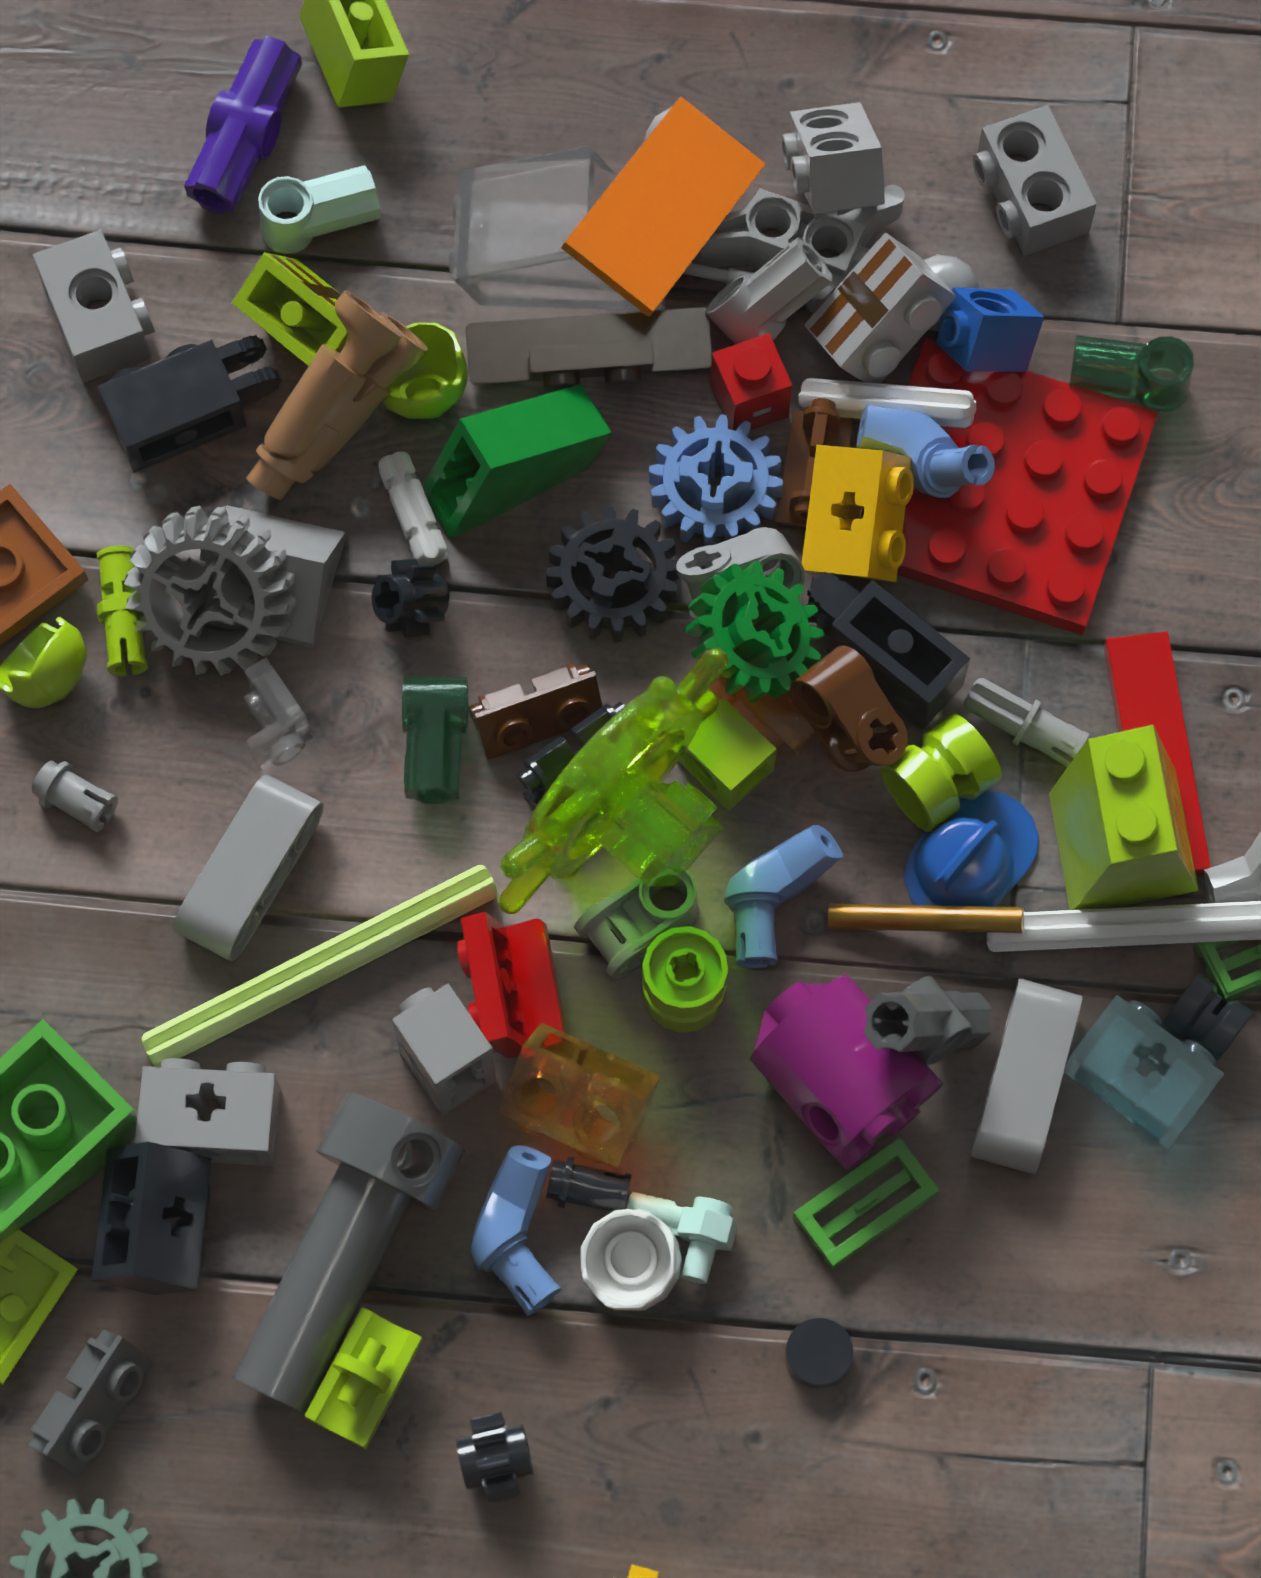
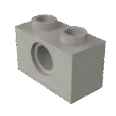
M102 230L32 254L41 282L82 383L151 358L145 339L146 335L155 332L142 298L134 301L130 300L124 285L130 284L134 280L121 247L110 251ZM95 300H109V303L100 309L91 310L86 308L88 304Z

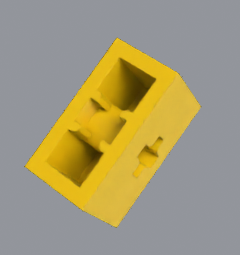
M816 445L802 556V566L805 571L821 574L826 572L827 574L833 573L835 576L896 582L897 570L903 562L906 551V541L902 531L905 507L912 497L914 488L913 474L910 470L912 457L883 450ZM861 509L864 510L863 519H860Z

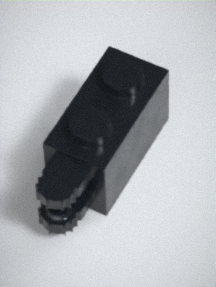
M249 335L241 340H235L218 348L215 347L212 339L199 345L186 344L171 351L165 359L143 368L130 367L123 369L113 375L108 382L98 386L107 416L133 473L247 427L242 406L259 400L263 396H268L270 393H274L276 389H279L278 387L282 382L278 371L274 370L271 366L262 369L258 368L255 372L251 371L232 380L229 377V374L246 368L247 365H253V363L259 362L261 358H264L267 348L262 338L260 339L257 335Z
M824 572V574L818 575L815 578L812 577L810 589L807 591L809 600L806 605H816L818 609L810 618L811 622H816L817 627L829 636L827 653H830L839 645L848 646L857 651L871 667L875 680L889 703L923 730L963 687L970 658L875 581L872 580L860 593L845 580L840 581L839 576H834L833 573L827 574Z

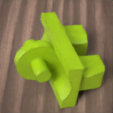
M362 1307L305 1413V1419L366 1450L423 1342L422 1337L392 1324Z

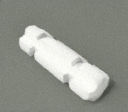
M398 451L383 457L378 463L379 473L385 488L390 494L389 498L406 539L409 540L410 550L414 559H417L419 565L443 562L448 555L447 546L441 531L437 529L436 519L420 480L415 475L416 470L409 454L404 451Z

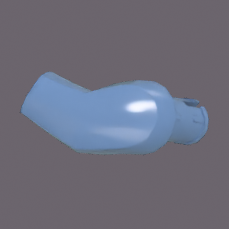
M867 405L863 411L858 430L857 448L883 450L912 457L910 470L913 474L914 489L918 492L937 498H949L959 490L961 485H983L993 476L995 469L994 458L987 447L979 446L977 448V445H969L958 448L951 437L924 413Z
M812 825L769 852L754 859L729 880L724 894V903L734 912L736 923L735 962L737 966L765 968L768 967V964L775 965L778 962L774 926L775 910L780 907V904L807 889L844 856L834 837L825 828L819 825Z
M514 1146L510 1148L505 1156L478 1216L472 1238L471 1255L477 1269H484L486 1272L493 1271L513 1294L525 1314L530 1316L547 1305L561 1291V1287L543 1269L533 1253L525 1245L528 1241L526 1235L542 1193L551 1157L527 1146Z

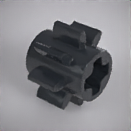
M417 559L391 561L392 574L378 575L372 589L371 602L375 615L380 621L386 623L385 630L387 632L402 631L404 638L430 635L429 622L444 621V614L449 606L450 595L445 580L436 573V566L434 564L419 565Z
M502 1411L471 1418L470 1423L473 1435L456 1439L458 1457L466 1489L469 1490L483 1486L488 1502L520 1495L517 1478L534 1475L524 1425L519 1424L506 1427Z

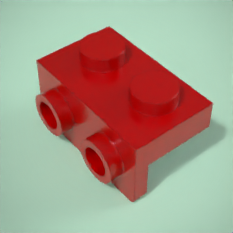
M487 912L462 917L461 924L464 940L458 941L457 952L465 976L472 980L475 1001L469 1003L468 1013L492 1049L508 1059L565 1044L568 1036L546 923L536 918L505 927Z

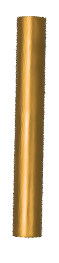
M829 904L828 927L829 929L1023 933L1024 908Z

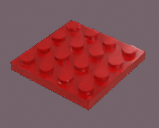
M925 337L908 386L970 391L973 394L974 400H976V412L972 425L966 428L940 427L951 437L958 448L969 445H977V448L979 446L987 447L994 458L995 469L993 476L987 483L983 485H961L959 490L949 498L928 496L913 488L912 497L905 507L902 531L906 541V551L903 562L898 567L897 575L1083 636L1158 412L1029 370L1027 372L966 371L939 347L935 340ZM864 510L861 512L860 519H863Z

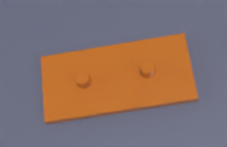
M680 96L566 239L561 249L649 317L766 163Z

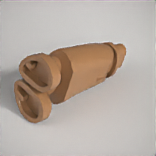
M344 290L335 302L336 314L347 331V341L340 353L325 344L321 345L309 367L266 432L265 444H260L256 449L261 459L246 477L258 490L278 500L284 498L296 481L305 484L313 477L311 471L316 472L322 469L389 396L392 391L388 386L394 382L397 376L419 363L428 352L427 346L403 324L384 312L379 314L366 302L347 290Z

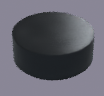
M812 1318L800 1323L790 1334L785 1349L786 1365L791 1375L804 1386L815 1389L828 1388L840 1382L849 1371L853 1359V1344L850 1336L841 1325L826 1318Z

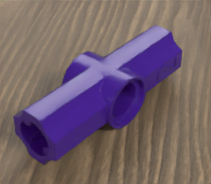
M266 36L261 40L254 39L230 90H221L212 104L206 124V141L184 185L186 195L195 200L203 209L217 214H222L226 211L234 212L258 159H267L276 144L282 121V107L302 67L301 55L293 51L282 40Z

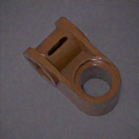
M839 645L791 683L790 695L796 709L808 721L827 751L829 759L837 768L846 772H856L870 765L887 766L897 762L905 753L908 743L905 725L877 684L869 664L854 649ZM886 726L888 730L876 732L875 728ZM856 749L857 753L848 755L845 753V750Z

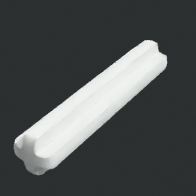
M808 378L802 382L801 392L799 393V405L802 406L803 412L811 407L812 400L825 398L835 402V411L840 414V417L861 419L865 407L872 405L924 413L939 426L966 428L972 425L976 412V400H974L973 394L970 391Z

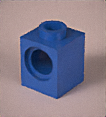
M952 288V292L957 298L949 305L940 319L936 344L966 371L1027 372L1044 316L1013 289Z

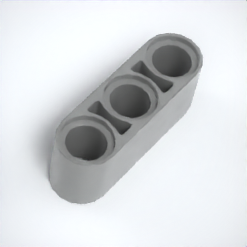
M268 774L263 775L249 792L184 899L175 918L174 932L231 962L236 960L249 943L312 838L320 822L324 804Z
M1019 978L981 1113L971 1157L1029 1174H1036L1083 996Z

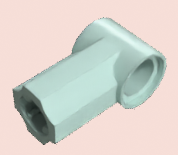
M365 165L305 182L289 176L277 177L266 183L258 197L262 238L271 249L284 254L296 253L305 249L315 236L381 219V208L370 170L368 171ZM287 211L298 214V216L291 219H281L275 216Z

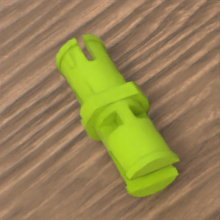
M121 545L106 547L97 552L102 601L97 604L96 609L99 622L105 624L108 658L107 672L114 676L123 677L127 676L126 651L128 663L132 664L133 675L145 672L148 669V662L145 658L143 632H135V624L144 613L126 608L127 599L133 592H136V590L124 584L126 574L136 567L130 561L134 548Z

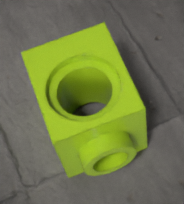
M724 697L709 710L704 706L695 709L686 717L677 730V734L680 736L677 738L676 760L728 811L774 771L777 749Z

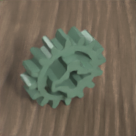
M75 1499L68 1500L66 1508L67 1517L59 1520L48 1510L42 1512L41 1516L46 1530L40 1536L34 1532L24 1530L21 1537L32 1548L28 1556H13L9 1563L24 1572V1578H41L44 1562L51 1550L56 1556L51 1578H79L75 1567L84 1560L92 1567L101 1565L94 1571L93 1578H119L120 1573L129 1567L130 1578H146L147 1571L154 1570L162 1565L161 1558L157 1554H143L141 1551L153 1538L146 1528H141L129 1534L127 1531L132 1524L134 1516L123 1508L112 1520L108 1519V1503L102 1499H96L90 1514H84L80 1503ZM97 1530L108 1533L115 1538L111 1541L106 1539L96 1546L82 1543L77 1538L75 1532Z

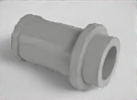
M54 761L47 762L38 772L32 785V793L39 797V805L47 809L55 806L81 821L95 832L101 831L104 828V823L99 819L101 818L106 823L110 821L117 807V796L96 787L74 774L73 765L63 761L59 764Z

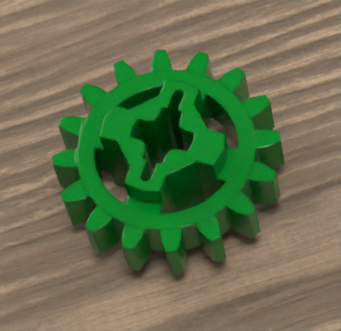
M756 561L743 571L737 563L732 564L719 575L715 574L700 587L702 594L690 602L688 607L698 618L686 626V633L694 637H700L701 645L691 652L693 659L707 657L712 664L707 669L705 677L710 681L720 674L727 679L725 693L730 696L741 688L746 687L749 702H756L766 694L775 700L790 691L791 683L820 660L821 654L810 645L823 637V630L809 626L808 619L818 611L816 605L802 606L798 600L804 587L800 583L790 589L782 585L784 570L780 568L764 577L761 563Z

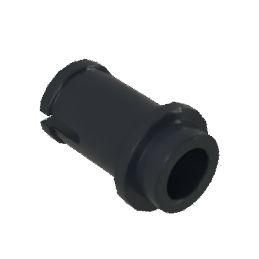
M568 1156L567 1162L554 1159L546 1198L559 1201L558 1207L564 1208L565 1202L611 1212L625 1209L632 1174H622L574 1164L575 1157Z

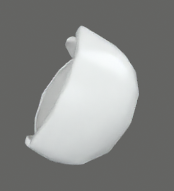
M641 1209L615 1210L592 1225L581 1245L583 1282L605 1307L618 1311H645L664 1300L679 1279L682 1258L678 1241L672 1230L652 1213Z

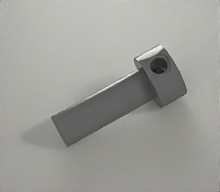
M346 1091L316 1150L319 1155L338 1165V1168L233 1375L234 1379L303 1413H306L410 1202L436 1211L465 1153L463 1147L426 1125L381 1103Z

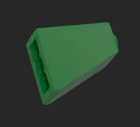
M581 384L502 406L459 420L422 487L431 508L450 539L455 538L589 469L612 432L606 425L602 412L593 404Z

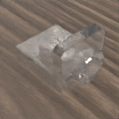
M265 657L244 670L252 691L244 696V699L252 714L263 728V730L246 741L251 758L259 770L272 763L274 766H280L290 762L304 750L305 743L313 738L305 714Z

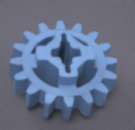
M720 415L716 422V427L707 428L704 420L699 416L694 418V432L687 434L677 426L672 429V444L674 447L665 444L657 445L656 461L659 464L649 466V484L656 486L650 490L651 505L656 508L664 507L661 511V524L665 528L673 526L678 522L681 524V541L686 543L695 533L703 535L704 546L714 545L716 536H725V539L729 540L738 537V531L742 529L748 533L760 528L758 516L764 519H774L776 515V502L773 499L782 497L783 480L776 477L781 473L780 456H767L770 451V439L766 435L754 441L750 439L751 423L745 421L734 431L728 429L727 416ZM736 455L743 458L746 462H741V460ZM719 466L721 467L722 480L720 486H717L716 496L711 497V478L715 477V469ZM684 501L691 502L697 510L687 505Z

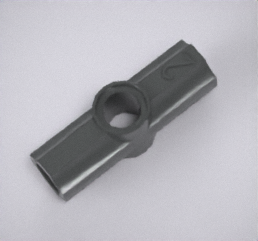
M926 976L915 981L902 992H880L865 1007L867 1024L863 1033L877 1050L916 1051L927 1065H932L946 1058L957 1048L977 1047L992 1033L989 1026V1017L993 1009L979 992L943 991L933 977Z

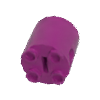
M845 974L828 984H804L802 981H799L779 995L762 1014L754 1051L749 1060L832 1156L849 1171L875 1149L877 1145L874 1141L885 1132H888L893 1137L911 1123L921 1112L918 1107L929 1100L944 1083L916 1051L877 1050L870 1043L863 1031L867 1024L865 1007L871 1000L851 977Z

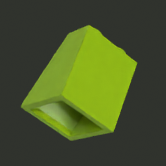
M1154 725L1088 739L1049 792L1069 910L1117 908L1199 891L1176 770Z

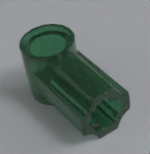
M1077 335L1069 387L1090 390L1107 396L1137 399L1147 409L1157 411L1158 413L1171 412L1178 409L1188 397L1195 365L1194 354L1189 345L1181 339L1172 336H1159L1144 344ZM1165 369L1172 371L1177 377L1171 380H1163L1155 377L1151 372Z
M404 676L402 728L403 733H407L404 763V792L407 799H414L422 804H445L448 801L460 799L462 734H467L468 677Z

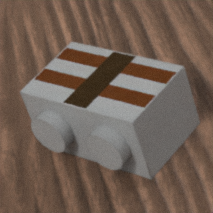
M885 232L804 326L842 369L863 382L881 383L897 367L901 359L925 332L938 321L941 314L957 296L918 254Z

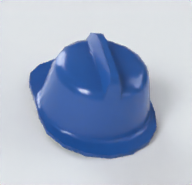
M985 791L975 800L960 798L959 812L932 832H925L916 842L907 858L905 883L912 902L915 905L996 907L1028 871L1037 855L1039 834L1032 815L1019 801L1001 792Z

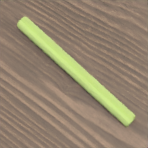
M477 865L144 1033L141 1037L142 1044L152 1064L155 1067H161V1061L164 1059H180L495 899L497 896V886L494 879L484 865Z

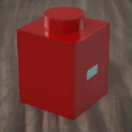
M770 333L712 353L710 387L722 414L727 416L729 429L736 431L743 422L747 421L751 423V430L789 417L792 383Z

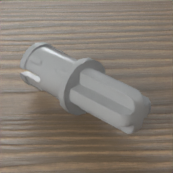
M979 678L974 682L964 701V707L967 711L1015 736L1012 741L1013 744L1018 745L1021 741L1050 756L1065 767L1069 766L1089 736V733L1053 716V714L1040 708L1041 701L1036 699L1032 705L984 678Z

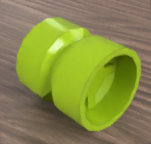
M957 714L948 715L925 732L922 737L923 747L908 745L905 753L897 762L881 766L880 768L882 780L896 804L917 827L925 832H932L959 812L960 798L975 800L999 782L1002 777L1001 768L996 756L985 739L966 719Z
M691 926L675 927L659 934L648 946L643 960L642 993L644 1006L651 1018L665 1029L679 1033L697 1031L711 1024L721 1012L726 996L728 978L727 956L717 939L708 932Z

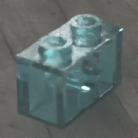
M1116 995L1070 1055L1064 1073L1169 1150L1214 1091L1225 1073L1215 1067V1058L1204 1047L1188 1039L1181 1042L1161 1028L1162 1020L1149 1007L1134 1000L1127 1003ZM1148 1058L1154 1061L1157 1067L1155 1071L1144 1077L1136 1069L1138 1065Z

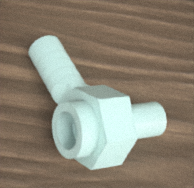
M636 1192L631 1193L627 1209H641L654 1214L672 1230L674 1236H679L682 1240L690 1242L681 1277L694 1283L707 1284L715 1251L732 1250L738 1228L736 1221L732 1218L734 1208L725 1202L707 1197H696L693 1207L683 1208L677 1206L675 1201Z

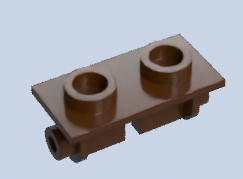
M817 398L812 400L811 407L805 409L804 412L793 410L782 476V497L778 500L775 524L806 528L816 445L850 447L854 419L840 417V414L835 411L836 403L832 400Z
M572 662L566 664L564 668L531 679L535 692L526 696L520 684L488 695H479V702L468 706L476 730L479 729L487 760L570 731L577 724L599 710L603 705L595 672H590L587 664L576 667Z

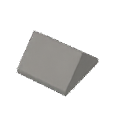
M226 505L229 523L234 524L241 515L249 514L250 526L247 531L256 536L262 530H270L271 538L265 545L268 551L286 550V559L277 569L295 573L294 584L285 592L296 597V606L290 614L285 615L290 620L289 629L282 637H276V639L314 648L345 544L346 532ZM201 549L199 560L212 561L217 553ZM237 567L241 580L251 587L245 574ZM217 573L209 580L208 586L204 589L209 594L204 605L205 609L217 593L212 587ZM221 621L207 622L209 625L231 630L245 627L237 622H234L232 626Z

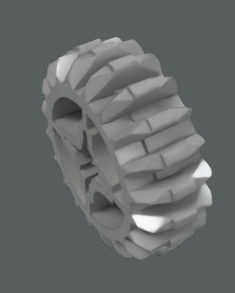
M200 505L192 507L185 514V519L178 512L171 513L162 521V527H151L143 536L145 545H139L132 552L130 561L136 567L126 574L124 584L136 590V592H133L127 599L126 608L144 613L135 624V632L153 631L156 637L151 643V652L162 650L165 645L174 651L171 656L172 667L180 666L188 657L193 660L196 675L205 673L211 666V663L214 664L221 676L229 674L236 663L245 670L255 664L258 660V654L262 656L269 655L277 646L276 637H282L289 629L290 620L285 615L290 614L295 608L296 597L285 591L294 584L295 573L277 569L286 559V550L268 551L265 545L271 538L270 530H262L256 536L247 531L250 526L249 514L241 515L234 524L229 523L225 506L217 507L211 513L209 519ZM191 549H203L217 553L212 561H200L191 556L184 560L175 554ZM237 567L245 574L251 587L241 580ZM217 573L216 580L212 586L217 593L205 609L204 605L209 594L204 589L208 586L209 580ZM172 596L175 597L181 604L183 613L177 607ZM209 621H221L230 626L237 622L245 626L233 631H215L204 628Z

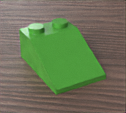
M44 1019L0 1058V1242L98 1173L105 1166L107 1149L128 1145L136 1135L137 1116L134 1109Z

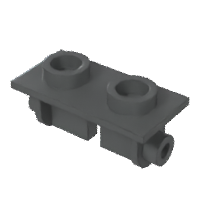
M102 1329L97 1339L89 1337L86 1346L64 1378L82 1390L75 1400L58 1390L55 1392L35 1425H32L30 1431L35 1435L28 1446L44 1457L52 1459L79 1478L90 1460L101 1451L106 1435L127 1402L138 1393L143 1378L153 1361L119 1335L116 1337Z

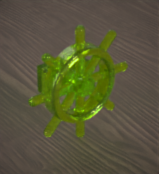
M719 648L707 650L677 686L668 677L655 678L647 691L633 699L615 714L569 762L531 815L524 830L522 841L510 850L500 862L502 873L512 879L498 897V905L504 913H518L549 876L552 879L563 880L575 877L581 865L595 855L602 847L610 852L645 885L674 886L724 827L711 816L717 809V806L705 794L688 782L685 786L676 780L672 784L662 782L685 753L700 724L718 708V697L708 689L728 666V657L723 650Z

